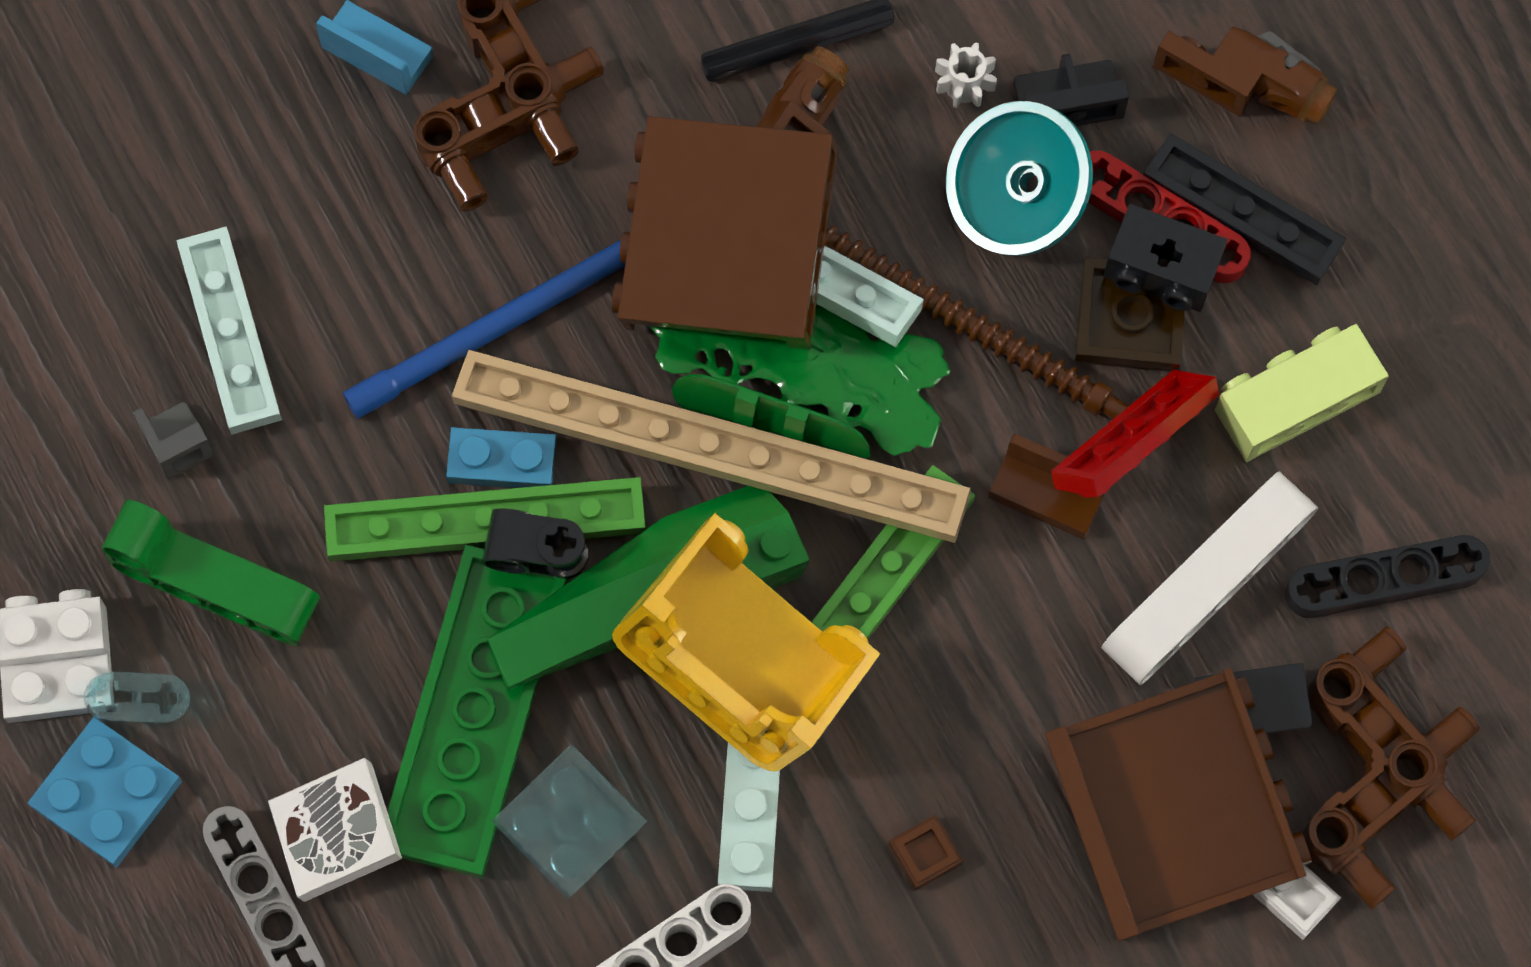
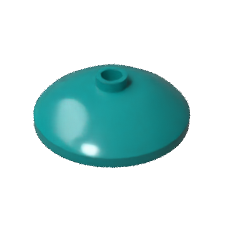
M1015 101L989 109L978 116L963 131L949 159L946 174V193L949 207L956 223L963 233L977 245L1006 256L1036 254L1054 246L1075 227L1089 201L1093 181V167L1089 148L1075 124L1061 112L1049 106L1030 101ZM1037 176L1038 186L1029 193L1027 188L1028 181L1031 177Z

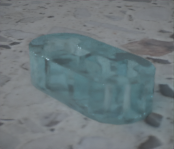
M109 672L99 674L90 680L85 688L84 702L89 713L100 720L166 723L175 721L184 715L189 707L190 694L184 681L177 676L154 673ZM107 681L114 682L115 691L132 692V702L116 703L113 706V712H107L106 704L96 700V693L106 689ZM161 683L168 684L167 689L169 693L177 694V704L169 705L166 714H161L158 704L142 703V693L159 692Z

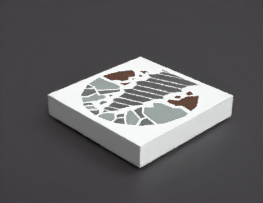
M366 758L268 801L296 895L304 902L402 859L373 765Z

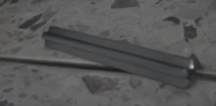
M869 0L705 52L701 55V67L707 80L714 82L890 26L894 23V11L889 0Z

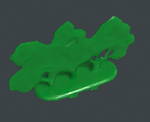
M816 305L810 350L789 348L785 340L649 326L660 338L655 358L661 369L672 374H688L677 379L672 387L673 398L682 409L867 460L870 458L869 444L863 435L853 427L862 426L871 431L881 448L894 456L903 452H910L917 445L924 448L933 446L941 418L931 405L920 396L919 391L923 388L933 387L940 379L950 373L949 365L942 357L944 350L934 339L905 333L896 347L881 339L872 341L867 336L865 330ZM716 349H724L731 356L733 361L731 376L725 375L727 368L717 367L714 353ZM699 351L705 352L708 358L706 364L697 361L696 355ZM752 365V371L744 376L739 374L741 366ZM701 368H703V369H704L705 371H707L711 376L704 375V374H689V373L692 372V371H694L695 369H701ZM763 378L778 385L782 396L778 399L740 386L739 384L748 379ZM798 404H822L828 407L829 416L798 406ZM853 405L861 406L862 411L857 417H847Z

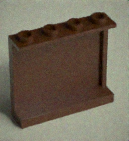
M648 116L646 131L638 132L635 143L636 163H641L638 182L632 181L630 183L627 196V210L629 213H633L631 231L623 232L620 243V262L626 263L623 283L616 282L612 296L613 313H618V319L625 329L634 331L635 324L777 339L785 340L789 348L810 350L838 147L833 135Z
M1232 668L1085 721L1045 732V737L1118 941L1307 876L1303 865L1312 862L1307 844L1301 831L1293 834L1290 831L1284 814L1293 810L1287 789L1282 779L1275 782L1272 781L1265 762L1274 759L1271 745L1264 728L1253 729L1247 712L1248 709L1255 707L1251 690L1245 676L1235 679Z

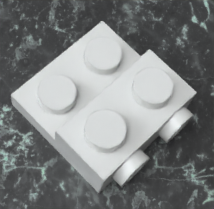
M72 589L61 592L58 602L38 604V598L34 596L8 598L5 601L6 608L0 609V673L3 717L7 723L115 710L107 608L100 596L91 597L89 590Z

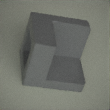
M181 402L150 419L147 418L142 407L132 412L167 479L215 456L200 424L194 418L187 403Z

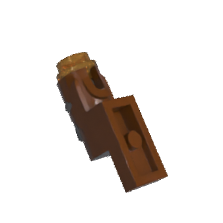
M1232 27L1215 53L1211 55L1194 38L1189 36L1180 37L1169 30L1158 46L1153 65L1157 70L1239 117L1253 96L1256 95L1259 97L1258 102L1263 105L1286 112L1303 123L1308 119L1318 125L1327 113L1339 90L1329 84L1330 78L1326 77L1320 68L1271 31L1255 36L1244 29Z
M816 46L811 54H804L766 107L765 113L756 127L829 134V131L822 125L834 109L838 101V95L847 83L844 77L850 70L848 65L837 55L823 47Z

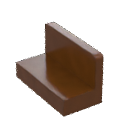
M1013 434L1008 445L1006 457L992 484L988 498L1084 540L1105 494L1098 498H1085L1076 493L1055 489L1051 470L1068 456L1018 434Z

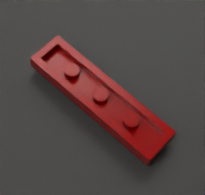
M1173 369L1051 470L1055 489L1076 493L1085 498H1098L1105 494L1112 485L1131 469L1136 468L1144 458L1161 444L1168 441L1176 431L1189 420L1199 415L1202 409L1220 395L1216 377Z

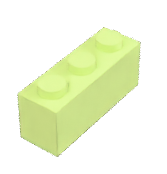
M1357 324L1343 331H1340L1338 327H1332L1315 337L1311 342L1312 347L1298 354H1295L1294 350L1283 352L1266 365L1268 369L1252 378L1248 373L1241 374L1222 387L1223 393L1220 395L1215 412L1246 463L1381 392L1389 375Z

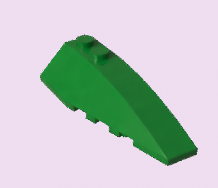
M745 486L663 517L488 638L487 643L507 690L617 649L618 647L613 641L612 636L614 629L702 524L714 513L723 520L734 523L742 530L749 551L742 564L773 589L801 578L810 559L789 512L771 492Z

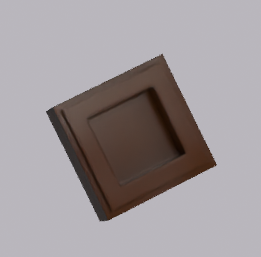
M936 815L889 840L888 843L915 891L963 864V859Z

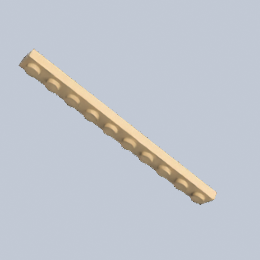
M472 350L467 352L452 393V399L456 405L952 543L956 542L970 498L969 487Z

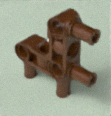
M458 0L457 5L461 27L467 44L474 57L483 60L492 77L489 78V84L459 99L452 96L423 113L415 123L414 135L420 160L429 168L432 174L443 177L463 212H469L480 207L488 199V194L469 161L528 131H534L553 166L569 162L579 152L576 143L560 118L563 100L566 99V93L604 75V70L591 46L553 66L549 63H544L518 18L519 11L541 0ZM479 8L493 10L492 14L484 18H476L471 15L472 12ZM527 89H536L541 92L540 96L532 100H523L518 97L519 93ZM445 134L451 137L446 144L441 146H432L427 143L434 135Z
M1387 626L1353 654L1349 652L1342 653L1335 659L1323 664L1311 682L1308 691L1309 703L1323 724L1333 735L1340 734L1365 761L1363 768L1366 771L1363 774V778L1345 793L1338 791L1328 799L1308 823L1302 834L1312 862L1323 866L1329 874L1332 872L1334 876L1340 873L1371 910L1396 889L1364 853L1367 849L1365 844L1411 805L1414 808L1420 806L1452 842L1476 821L1444 785L1447 781L1444 777V772L1448 764L1446 759L1479 731V725L1467 710L1458 707L1426 734L1420 733L1374 682V678L1407 649L1400 636ZM1327 679L1341 681L1348 689L1349 696L1345 699L1331 697L1324 689L1323 681ZM1400 759H1408L1416 763L1421 772V779H1405L1397 770L1396 762ZM1320 826L1334 828L1341 836V846L1331 849L1322 845L1317 838L1316 829Z

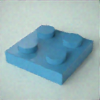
M93 717L27 804L37 813L117 868L182 783V780L174 772Z

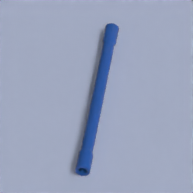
M621 240L394 367L381 370L345 390L342 394L350 410L357 420L397 398L402 391L465 357L468 350L476 351L624 268L626 263L620 262Z

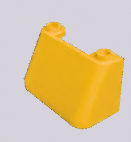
M714 513L702 524L624 616L612 633L613 641L631 661L758 767L775 772L781 770L814 746L880 653L869 644L866 636L853 626L833 625L824 631L817 628L742 564L749 552L744 533L737 525L728 520H723Z

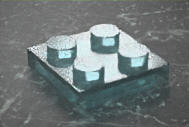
M572 744L492 820L502 833L567 899L647 822Z

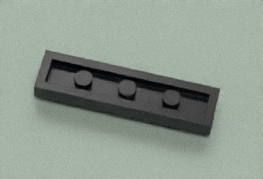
M1172 133L1169 134L1143 173L1149 179L1241 235L1248 245L1316 286L1346 241L1344 236Z

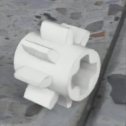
M976 42L972 47L959 48L955 43L951 44L949 61L943 58L936 61L935 72L943 76L937 81V93L947 92L953 99V107L956 108L960 103L973 102L977 107L981 106L982 91L994 92L996 89L997 78L990 74L995 68V57L985 58L979 51V43Z

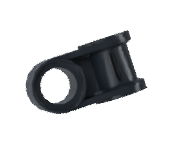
M500 508L492 510L482 560L484 566L505 573H529L560 579L573 578L586 568L589 560V551L581 528L573 521L532 515L515 509ZM562 541H570L572 549H566L563 557H556L554 549H560Z

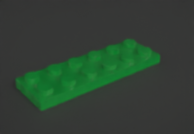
M465 545L387 812L402 859L483 879L540 680L538 678L507 690L487 640L564 587L568 579L529 573L513 574L496 571L482 564L484 549Z

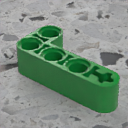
M130 499L125 500L101 548L112 567L124 575L291 646H297L320 600V596L309 587L173 529L170 521L163 514L143 503Z

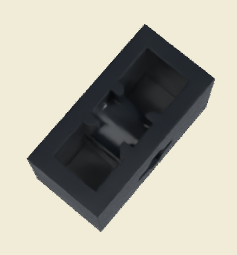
M1129 204L1109 255L1103 277L1112 280L1113 284L1123 291L1130 293H1140L1143 291L1161 298L1164 304L1179 311H1189L1192 309L1201 312L1228 239ZM1160 258L1170 261L1167 268L1157 264Z

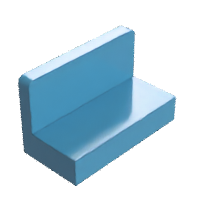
M346 0L333 20L321 15L316 23L323 49L405 95H408L434 56L433 48L348 0Z

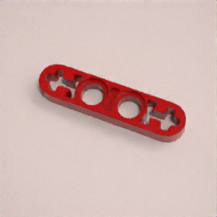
M1090 151L1093 173L1098 168L1103 169L1106 173L1104 181L1098 180L1095 185H1092L1088 203L1122 223L1128 209L1125 204V198L1135 192L1147 194L1154 204L1152 212L1174 220H1188L1196 228L1228 239L1224 252L1227 249L1233 250L1235 252L1234 262L1229 261L1225 267L1219 265L1213 279L1214 281L1232 283L1244 275L1251 258V252L1247 241L1241 235L1111 154L1104 151ZM1119 180L1124 181L1125 183L1119 190L1117 200L1110 198L1113 187L1117 188Z

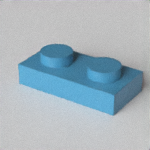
M451 427L446 473L447 483L506 488L553 485L557 443L556 434Z

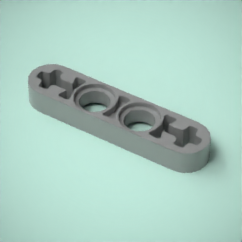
M224 806L215 809L204 822L202 832L204 840L269 966L293 967L286 954L278 961L275 960L274 955L290 951L304 939L306 946L295 948L306 967L313 965L327 967L250 819L242 810L236 807ZM229 820L233 827L242 824L243 828L236 832L242 848L245 852H248L252 846H256L257 851L241 855L235 859L236 857L225 839L215 841V838L221 834L219 825ZM235 859L230 866H226V860ZM257 865L265 868L268 873V883L264 889L258 893L249 894L239 888L238 878L246 867ZM276 912L288 914L293 921V929L290 935L280 941H271L266 938L262 930L265 919Z

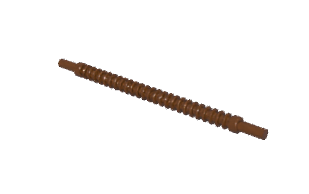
M836 225L827 228L826 247L924 299L921 313L930 310L932 312L931 319L937 320L941 317L944 319L943 325L946 328L955 325L958 335L966 332L970 335V342L973 343L977 339L982 341L981 347L983 350H987L989 347L994 348V355L997 358L1002 354L1008 357L1007 363L1009 365L1015 362L1019 363L1022 373L1029 369L1033 372L1032 378L1034 380H1038L1040 377L1046 379V387L1050 388L1053 384L1059 387V395H1064L1065 392L1072 395L1071 401L1076 403L1078 400L1084 402L1083 408L1091 414L1098 416L1100 413H1103L1109 418L1114 419L1130 406L1113 396L1112 388L1098 381L1094 385L1089 382L1091 379L1089 374L1080 377L1077 375L1078 369L1076 367H1072L1070 370L1064 367L1065 361L1063 359L1054 362L1051 360V352L1048 351L1044 355L1039 353L1040 347L1038 344L1029 347L1026 345V337L1022 336L1019 340L1015 339L1012 329L1003 332L1000 322L997 321L993 325L988 323L989 317L987 314L978 317L975 315V307L972 306L968 310L964 309L961 299L952 302L949 292H945L943 295L939 294L936 284L927 287L924 277H920L917 280L912 278V270L908 269L905 272H901L899 270V262L890 265L887 263L888 257L885 254L878 258L875 256V249L873 247L864 250L861 240H857L854 243L851 242L848 232L841 236L837 234L838 227Z

